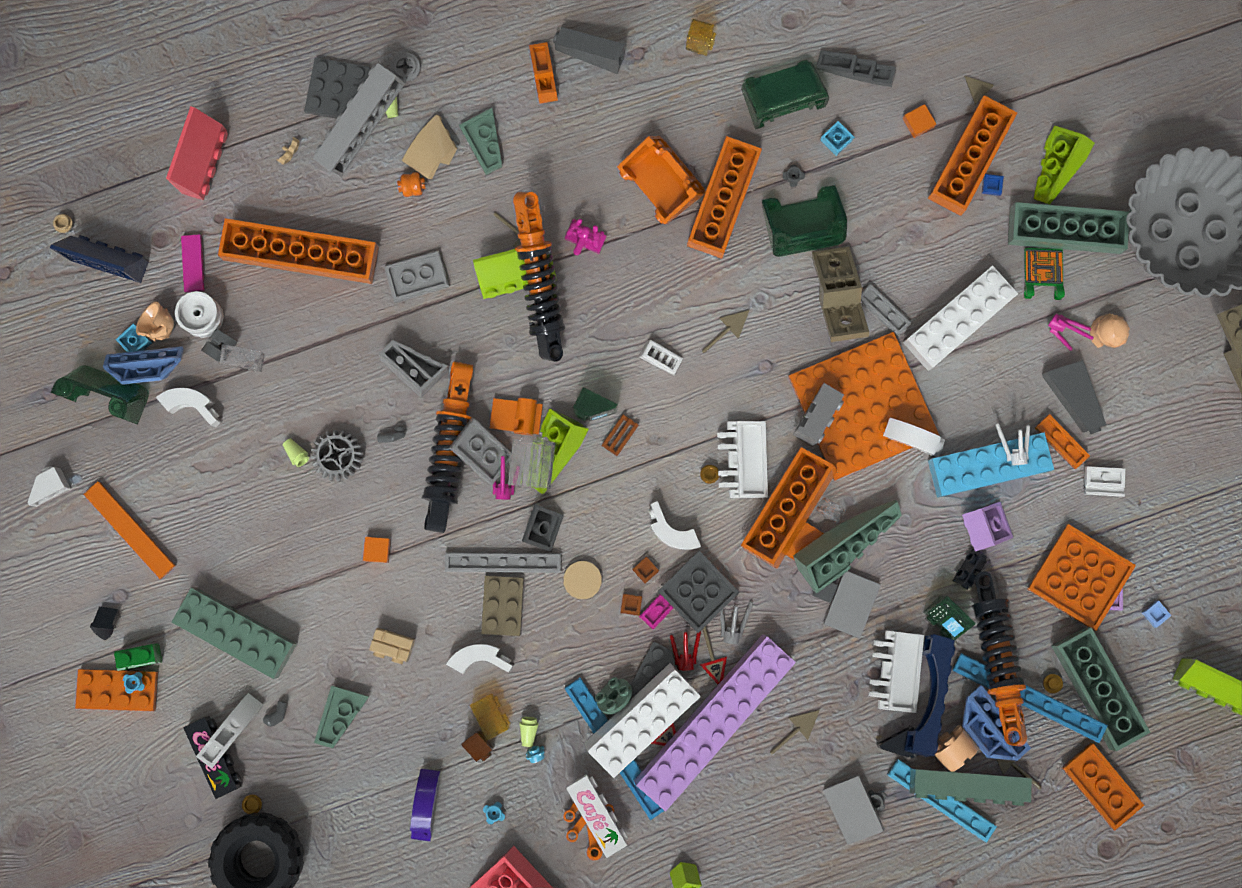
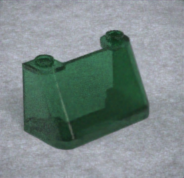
M808 60L800 61L795 66L758 78L749 77L744 80L745 83L741 86L755 130L763 128L764 123L769 120L773 122L775 118L806 108L811 110L814 106H816L817 110L825 108L830 99L813 62H808Z
M836 185L822 187L817 193V199L781 206L780 201L776 198L762 200V210L774 256L782 257L835 246L846 240L847 216Z
M86 365L79 366L56 380L51 390L52 394L74 402L80 396H89L90 391L111 398L108 405L109 412L115 417L137 425L149 397V392L144 386L136 383L121 384L109 373Z

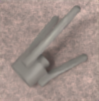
M752 601L749 602L740 629L736 628L737 605L734 607L732 626L727 627V630L725 627L724 610L720 611L721 637H724V643L739 644V639H742L743 631L753 605Z

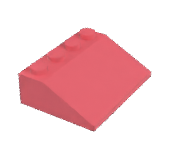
M190 106L166 177L182 194L204 200L205 195H208L210 179L215 175V165L221 157L222 144L227 139L228 133L226 128L200 110Z
M512 846L470 886V888H553L515 846Z

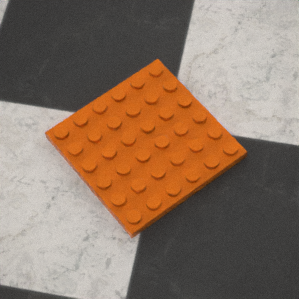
M894 332L788 376L804 414L824 383L844 394L842 407L839 411L835 410L833 414L835 418L830 427L825 428L823 432L825 436L820 444H818L824 460L833 464L837 469L833 477L834 481L913 448L883 436L890 418L940 436Z

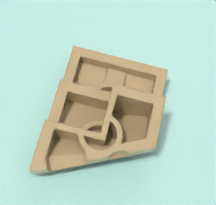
M435 115L423 127L402 159L404 163L428 179L433 178L440 163L449 165L457 150L449 131L445 129L441 121L442 118L439 115Z

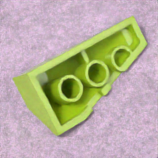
M1054 125L1045 143V158L1041 161L1042 171L1037 179L1033 199L1050 205L1086 161L1095 142L1084 134Z
M549 409L541 425L540 432H542L541 442L537 444V450L539 451L537 461L533 463L529 485L541 494H544L579 449L589 429L578 421L553 409Z

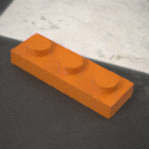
M1050 414L1034 427L1039 434L1045 432L1047 442L1074 469H1077L1090 456Z

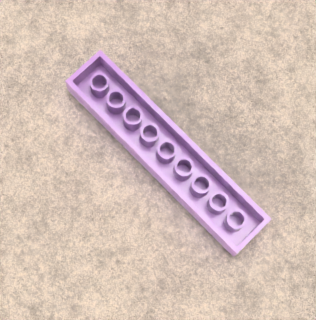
M762 634L634 780L636 786L666 812L796 662L770 638Z

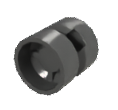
M216 328L210 336L211 342L207 341L201 351L223 364L228 357L227 351H232L237 342Z

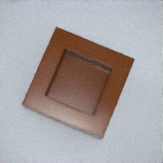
M647 557L632 569L644 584L659 572Z
M623 594L620 613L640 616L642 596Z

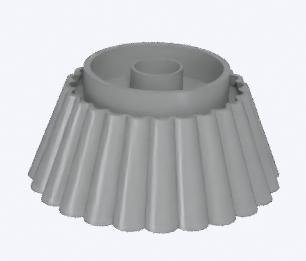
M1204 146L1196 148L1194 152L1191 149L1182 148L1176 153V156L1172 154L1164 155L1159 165L1153 164L1147 168L1145 178H1141L1136 182L1135 194L1129 199L1130 213L1127 215L1126 220L1129 230V241L1132 250L1136 252L1137 261L1144 264L1145 272L1154 276L1161 284L1168 288H1174L1184 295L1194 293L1200 297L1207 298L1212 296L1213 293L1226 296L1232 289L1241 290L1242 157L1233 156L1230 158L1229 153L1223 149H1217L1212 152Z

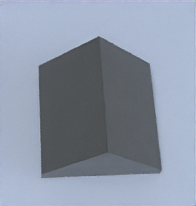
M534 504L522 542L551 552L564 515Z

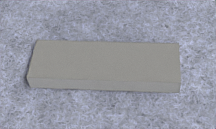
M872 284L861 293V303L888 329L894 332L897 337L912 323Z

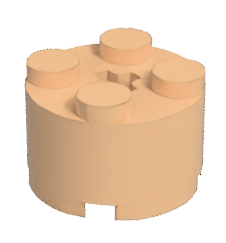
M958 725L951 734L946 732L939 738L940 743H938V750L935 756L946 769L953 772L962 767L967 758L971 759L977 753L979 747L965 729Z

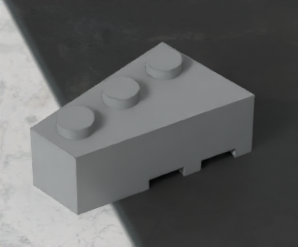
M394 340L379 353L380 360L420 398L448 372V365L432 360L430 357L417 353L415 350Z
M824 383L793 435L811 446H814L816 443L820 444L825 436L823 433L825 428L830 427L835 418L833 417L835 410L839 411L844 403L842 400L844 394Z

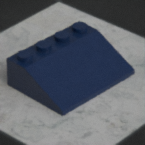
M79 235L78 238L69 236L50 245V249L71 262L138 283H142L149 263L143 258L144 255L136 252L128 254L125 253V249L114 246V249L107 247L108 244L98 240L96 243L90 242V238Z

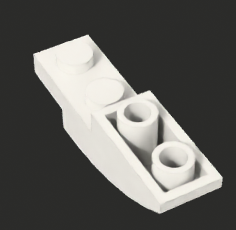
M248 693L196 757L210 768H213L262 708L263 704Z

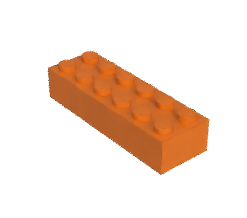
M984 95L975 108L928 199L961 216L969 206L1017 112Z
M726 136L688 239V247L721 259L723 258L762 148Z
M801 447L748 532L741 547L778 569L836 474L837 469L835 466Z

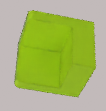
M680 862L670 871L673 888H700L702 886L695 864Z

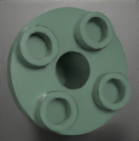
M611 678L608 684L595 696L598 708L605 714L619 712L630 701L632 686L625 679Z

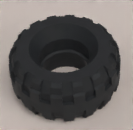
M252 813L233 820L219 832L210 849L208 868L211 871L210 878L213 885H216L217 888H293L299 880L304 865V850L298 838V833L287 824V821L269 813ZM252 841H260L268 845L275 857L273 871L262 878L250 875L242 865V849Z

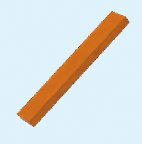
M97 481L83 494L159 579H162L176 566L101 482Z

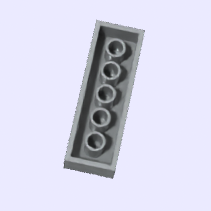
M379 63L370 69L366 81L359 85L356 96L348 101L347 109L337 117L336 125L327 132L325 141L314 152V160L341 177L405 85L401 79Z

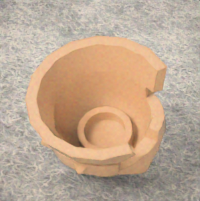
M155 301L141 314L136 325L137 335L147 336L155 342L156 340H164L171 335L174 320L167 308L164 309L159 302Z
M1109 313L1099 316L1093 321L1090 327V335L1094 337L1092 343L1097 348L1103 345L1116 348L1126 343L1130 328L1123 317Z

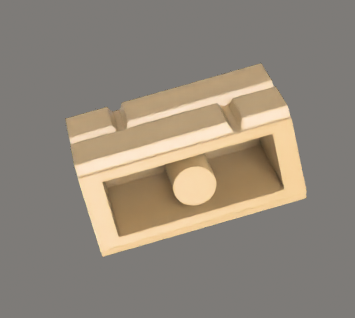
M376 628L369 650L373 651V655L376 657L384 658L386 655L392 657V662L403 664V661L408 662L415 639L382 628Z

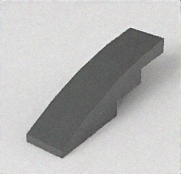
M824 50L820 52L816 67L819 70L834 75L892 87L896 73V67L880 65L877 64V61L859 59L857 55Z

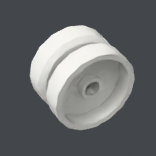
M198 291L187 293L176 304V321L181 328L195 337H210L215 329L219 330L223 324V309L217 301L206 293Z

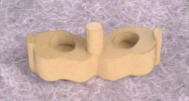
M292 137L293 140L289 149L283 146L282 149L286 152L277 159L283 165L288 163L292 159L293 154L298 150L300 141L295 137Z

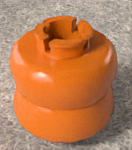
M418 172L402 174L400 181H397L398 186H401L398 187L399 193L402 192L404 197L422 195V189H426L425 184H422L425 182L424 177L421 178Z

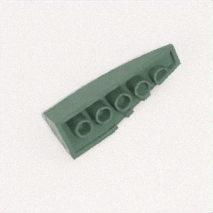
M893 500L839 524L793 555L798 570L815 593H818L851 568L850 564L856 558L860 559L864 555L862 551L869 544L872 546L877 541L878 535L881 532L885 533L902 516L898 501Z

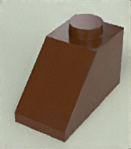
M481 729L461 743L462 747L476 762L480 759L485 761L492 755L490 751L494 749Z

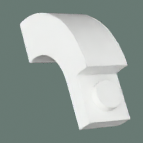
M174 388L156 397L165 409L172 414L184 407H194L211 426L217 427L221 423L218 419L220 415L213 408L209 409L215 403L198 391L189 388Z
M893 418L889 419L883 435L934 457H939L945 442L944 439L934 433Z
M658 501L650 504L651 509H648L651 519H656L657 521L651 524L650 527L660 541L679 550H692L701 547L694 529L677 531L671 528L663 516Z
M489 644L467 646L456 652L446 664L462 674L476 661H488L508 673L513 667V664L510 663V658L502 654L500 657L497 656L500 648Z

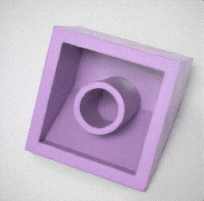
M1001 502L962 515L964 525L970 536V542L975 551L995 546L1013 538Z

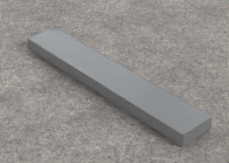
M445 552V572L561 573V553Z

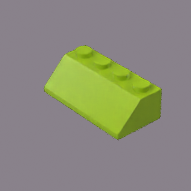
M515 249L473 260L483 299L513 293L523 289V285L528 284L527 281L521 279V276L526 274V270L522 271L519 269V266L524 264V260L518 259Z
M1181 658L1173 680L1179 682L1178 686L1187 690L1192 688L1196 690L1195 694L1206 699L1211 697L1214 699L1213 703L1222 707L1227 705L1232 708V712L1242 716V681L1196 659Z

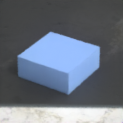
M1156 600L1142 612L1154 628L1160 626L1171 616L1159 600Z

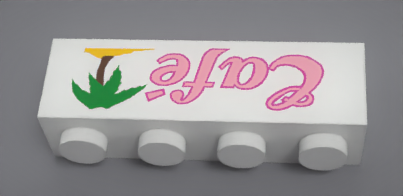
M585 774L567 785L566 789L606 858L627 846L626 840L628 836L623 828L619 830L616 825L618 819L614 812H609L605 805L608 802L604 795H599L595 789L598 785L593 776L589 778Z

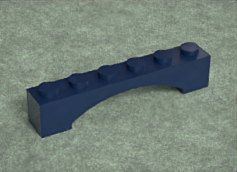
M935 634L925 636L922 655L926 656L929 666L930 695L926 711L920 723L913 731H908L905 751L928 757L935 756L938 750L937 739L942 728L941 716L945 710L944 699L949 688L947 682L948 676L952 671L951 659L955 653V640Z

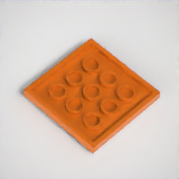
M1067 524L1027 590L1085 626L1091 627L1093 631H1097L1136 565L1070 524Z

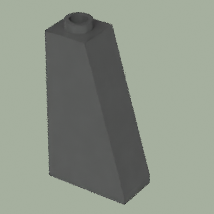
M561 27L560 32H556L553 39L556 51L618 74L624 60V44L565 27Z
M1084 360L1042 374L1044 380L1082 433L1089 431L1090 434L1102 431L1101 427L1107 424Z

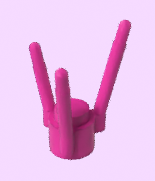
M1057 313L1048 324L1051 328L1049 332L1054 334L1070 351L1073 348L1058 331L1063 332L1067 327L1090 340L1094 339L1093 336L1074 326L1088 331L1091 330L1090 327Z
M501 456V484H498L497 488L496 481L492 485L493 495H495V499L511 500V495H514L519 466L515 468L509 488V484H505L504 456Z

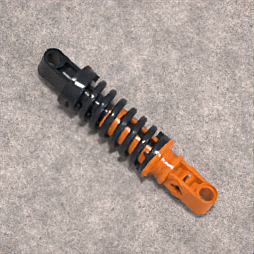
M520 191L513 198L516 223L519 230L518 238H520L521 245L515 247V251H517L518 259L524 260V264H521L519 269L522 271L526 270V274H523L521 279L528 282V284L523 285V290L529 291V294L525 295L524 299L526 301L534 300L533 304L526 306L528 311L536 312L530 314L528 320L537 321V324L529 322V334L537 337L539 356L544 360L557 362L563 357L560 332L565 329L562 315L558 314L561 311V306L557 304L560 298L555 294L558 290L557 285L554 284L556 276L552 274L555 267L550 263L553 260L551 255L552 243L545 241L543 236L545 230L542 227L538 196L534 192Z
M453 361L447 399H443L444 409L443 411H436L438 425L435 426L434 431L439 435L433 437L432 441L437 445L431 447V452L436 455L429 457V462L434 465L427 468V471L432 476L426 477L425 480L432 486L425 487L421 497L429 501L424 530L445 533L449 504H458L457 497H455L456 494L450 492L457 493L459 488L451 485V483L461 481V478L453 475V472H462V467L457 465L458 462H463V460L450 450L449 447L472 418L466 415L467 408L470 405L467 402L473 373V365ZM459 386V389L462 390V393L458 394V391H456L455 388Z
M981 571L975 577L979 602L973 604L972 609H974L976 620L980 621L977 624V629L982 631L979 634V639L983 641L980 647L982 651L986 652L982 658L988 662L984 666V669L989 672L986 677L990 685L988 687V694L995 695L996 697L995 706L999 708V717L1006 743L1012 746H1023L1027 741V734L1024 724V713L1021 708V704L1024 702L1021 699L1020 691L1026 689V685H1024L1023 677L1016 676V672H1020L1021 667L1014 665L1015 661H1019V656L1012 655V651L1017 650L1016 645L1010 644V641L1015 640V635L1005 634V631L1013 630V625H1004L1003 621L1010 620L1012 617L1010 614L1002 615L1001 613H1008L1010 601L1009 599H1001L996 576L989 572ZM989 576L990 582L984 586L983 580ZM1017 731L1019 733V740L1014 742L1012 734Z

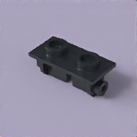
M972 549L967 554L964 563L958 569L952 581L960 584L966 590L969 587L971 588L976 577L973 572L974 570L981 572L987 563V556L981 551Z

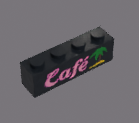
M210 716L183 727L196 756L218 728L215 720L211 719ZM225 752L213 768H210L197 758L215 799L242 787L240 784L242 779L232 766L234 762L230 754Z

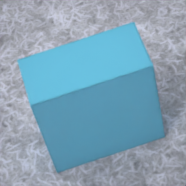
M837 121L821 137L820 141L837 156L855 137Z
M132 324L115 339L126 352L144 351L153 343L147 336L137 335L135 324Z

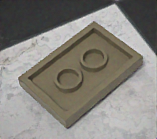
M485 576L481 634L521 635L524 578Z

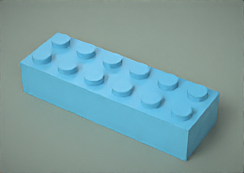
M1045 432L1029 437V459H1027L1028 464L1012 466L1011 461H1007V455L1002 442L928 460L937 498L1054 470ZM1023 437V449H1024L1025 437ZM1018 439L1006 441L1011 454L1012 450L1019 449Z

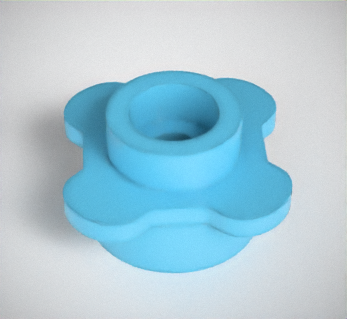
M136 672L133 675L126 674L123 677L127 693L130 694L136 690L142 691L145 688V685L142 683L141 678L143 675L141 672Z
M544 746L531 747L526 752V759L530 760L531 763L544 759Z
M495 802L491 806H484L483 812L486 813V822L488 824L505 819L500 802Z

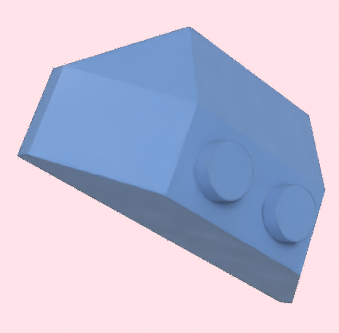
M182 346L107 354L103 368L121 384L159 381L166 379L180 363L184 349Z
M982 685L966 697L962 727L987 758L1017 761L1031 749L1027 742L1023 746H1012L1006 743L999 717V708L995 706V701ZM1017 731L1012 734L1014 742L1019 740V733Z

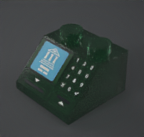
M584 387L573 406L575 417L584 422L587 419L592 421L614 414L618 410V404Z
M939 596L923 612L927 616L925 619L932 626L936 624L941 629L939 632L943 637L956 640L976 624L948 596Z

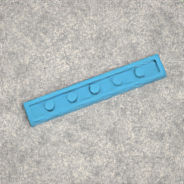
M897 759L887 775L910 790V769L912 768ZM928 795V799L921 798L985 843H987L997 827L962 802L954 801L953 796H947V800L935 799V795Z

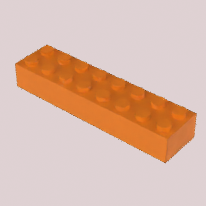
M225 218L218 256L224 261L372 284L379 247L376 242Z

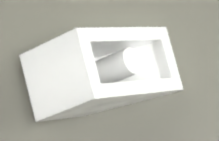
M49 466L36 476L28 499L29 506L37 507L71 489L61 468Z

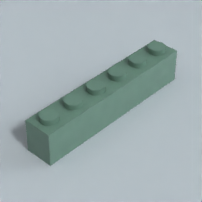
M910 769V793L916 794V798L928 799V795H935V799L947 800V796H953L954 801H966V798H974V802L986 803V799H992L993 804H1005V801H1012V805L1024 806V802H1031L1032 778Z

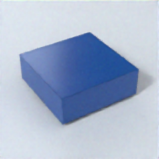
M985 174L983 177L982 194L1001 196L1004 176Z

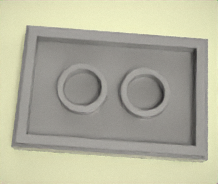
M439 250L384 266L395 303L449 288Z
M475 418L469 420L449 447L489 485H493L501 474V456L505 457V467L514 456L509 449Z
M848 571L844 573L823 624L860 639L881 584Z
M860 774L823 789L848 845L884 831V827Z

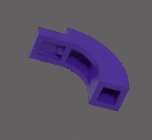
M420 769L411 816V839L431 841L440 771Z

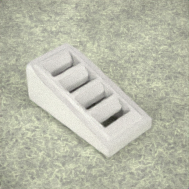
M652 340L646 342L639 355L641 359L672 375L676 373L683 359ZM651 347H652V348H654V349H653L651 355L649 356V355H647V354H648L649 350H650ZM660 351L658 359H654L657 352ZM667 355V358H666L664 364L661 363V361L663 360L664 356ZM672 358L675 359L671 368H669V362Z

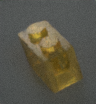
M692 19L687 35L686 50L707 56L708 50L712 51L715 43L716 33L713 32L714 25Z
M492 693L470 705L487 741L509 729L508 725L511 724L507 714H502L499 708L502 706L497 695L493 696Z

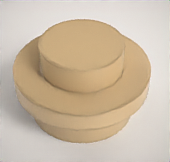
M60 214L54 218L53 226L58 232L66 233L71 230L73 221L68 215Z

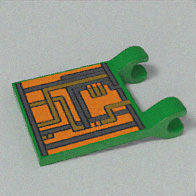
M1025 248L1024 298L1031 299L1034 296V286H1054V299L1062 300L1065 296L1063 286V250Z

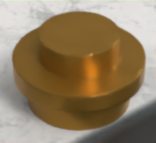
M706 465L701 469L700 477L707 484L715 483L719 478V470L714 465Z
M1049 674L1043 680V687L1047 692L1055 694L1061 691L1063 681L1060 676Z
M248 795L242 801V808L247 814L258 813L262 808V801L257 795Z

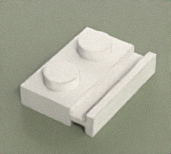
M1085 467L1084 495L1125 497V469Z

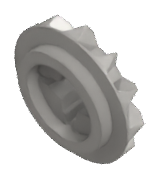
M400 53L392 59L390 71L403 82L413 81L419 75L420 63L413 54ZM405 61L408 67H411L407 69L406 74H404L403 69H400L404 67Z

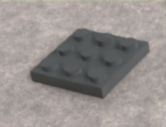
M315 58L304 112L306 114L337 119L347 109L348 101L356 96L359 85L366 81L371 68Z
M700 551L696 552L657 591L697 633L740 593Z

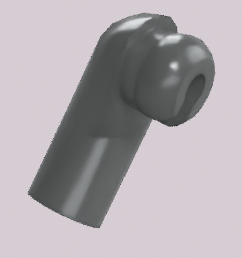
M396 426L394 428L395 433H379L377 435L378 442L388 443L404 438L406 434L404 433L405 427Z
M278 701L276 712L265 715L263 723L272 727L282 722L285 718L288 703Z

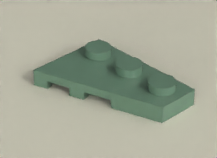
M490 108L459 125L485 175L502 167L493 109Z
M332 685L314 743L334 748L370 696Z

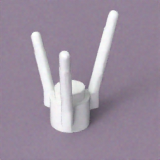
M997 423L996 428L1006 452L1007 461H1011L1012 466L1028 464L1030 426H1026L1024 449L1022 430L1020 429L1018 430L1019 449L1012 450L1011 454L1001 427Z

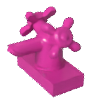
M572 219L570 227L566 232L565 240L576 244L573 250L574 255H580L583 248L600 254L607 238L604 232H598V226L596 225L593 226V230L581 225L582 219Z

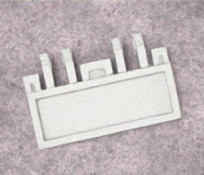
M728 421L727 430H735V432L717 433V437L733 438V444L718 445V450H736L728 452V468H736V471H718V476L721 477L734 476V483L721 482L719 483V488H737V490H729V498H768L766 421Z
M885 630V639H891L892 642L874 640V645L880 647L888 646V654L875 652L872 657L891 659L890 662L882 661L881 678L889 680L870 679V684L883 685L884 693L871 691L869 696L887 698V701L878 700V709L917 713L924 635Z

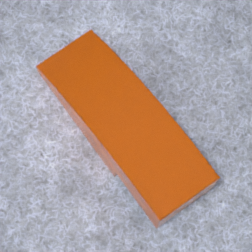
M548 42L529 45L539 104L558 101Z

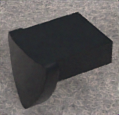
M107 607L98 608L90 628L99 638L107 640L111 637L119 616V610Z

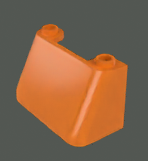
M648 136L617 166L621 177L626 181L628 179L634 181L657 208L655 210V217L662 224L671 222L706 193L702 184L660 136Z

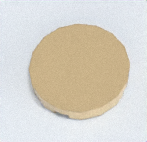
M578 561L571 564L564 574L566 591L577 599L593 597L599 591L602 584L599 569L587 561Z

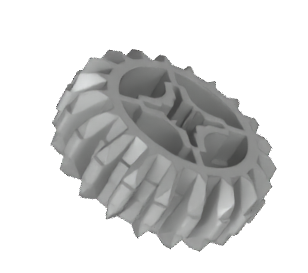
M334 429L333 436L327 431V438L320 435L321 443L318 441L314 442L318 448L311 449V451L316 452V455L311 456V459H317V461L312 463L314 467L319 466L316 472L321 473L323 471L322 477L326 478L329 475L330 481H333L335 476L337 481H341V475L347 480L348 472L354 476L355 473L352 469L359 470L360 467L356 463L363 462L362 459L358 458V456L363 455V452L357 451L362 445H355L358 439L356 437L351 439V433L345 436L344 430H341L340 434H338V430ZM335 441H345L350 447L339 449ZM329 444V453L323 458V451ZM335 450L341 453L338 460L333 458L336 455ZM350 453H352L351 460L349 464L345 467L344 460L348 455H350ZM335 462L339 470H329L325 463Z

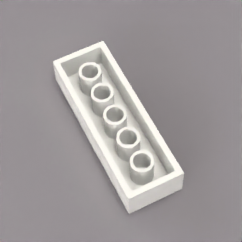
M991 266L903 343L929 371L1018 295V293L996 268Z
M669 663L622 710L617 712L584 743L587 752L614 778L701 696L681 673Z

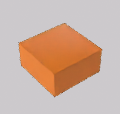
M925 104L905 114L902 118L913 138L936 126V122Z
M365 537L363 561L389 563L391 539Z

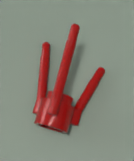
M701 631L696 634L693 655L688 654L687 632H684V654H680V658L674 637L670 635L675 665H678V670H694V664H697L696 657Z

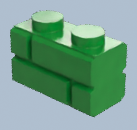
M159 643L114 651L117 671L162 663Z

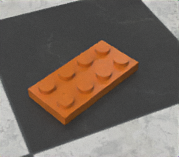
M78 669L75 709L155 711L158 672ZM136 672H141L143 675L141 679L145 688L142 691L136 690L130 694L127 693L123 677L126 674L133 675Z
M1090 743L1062 767L1112 830L1118 829L1145 806L1093 743Z

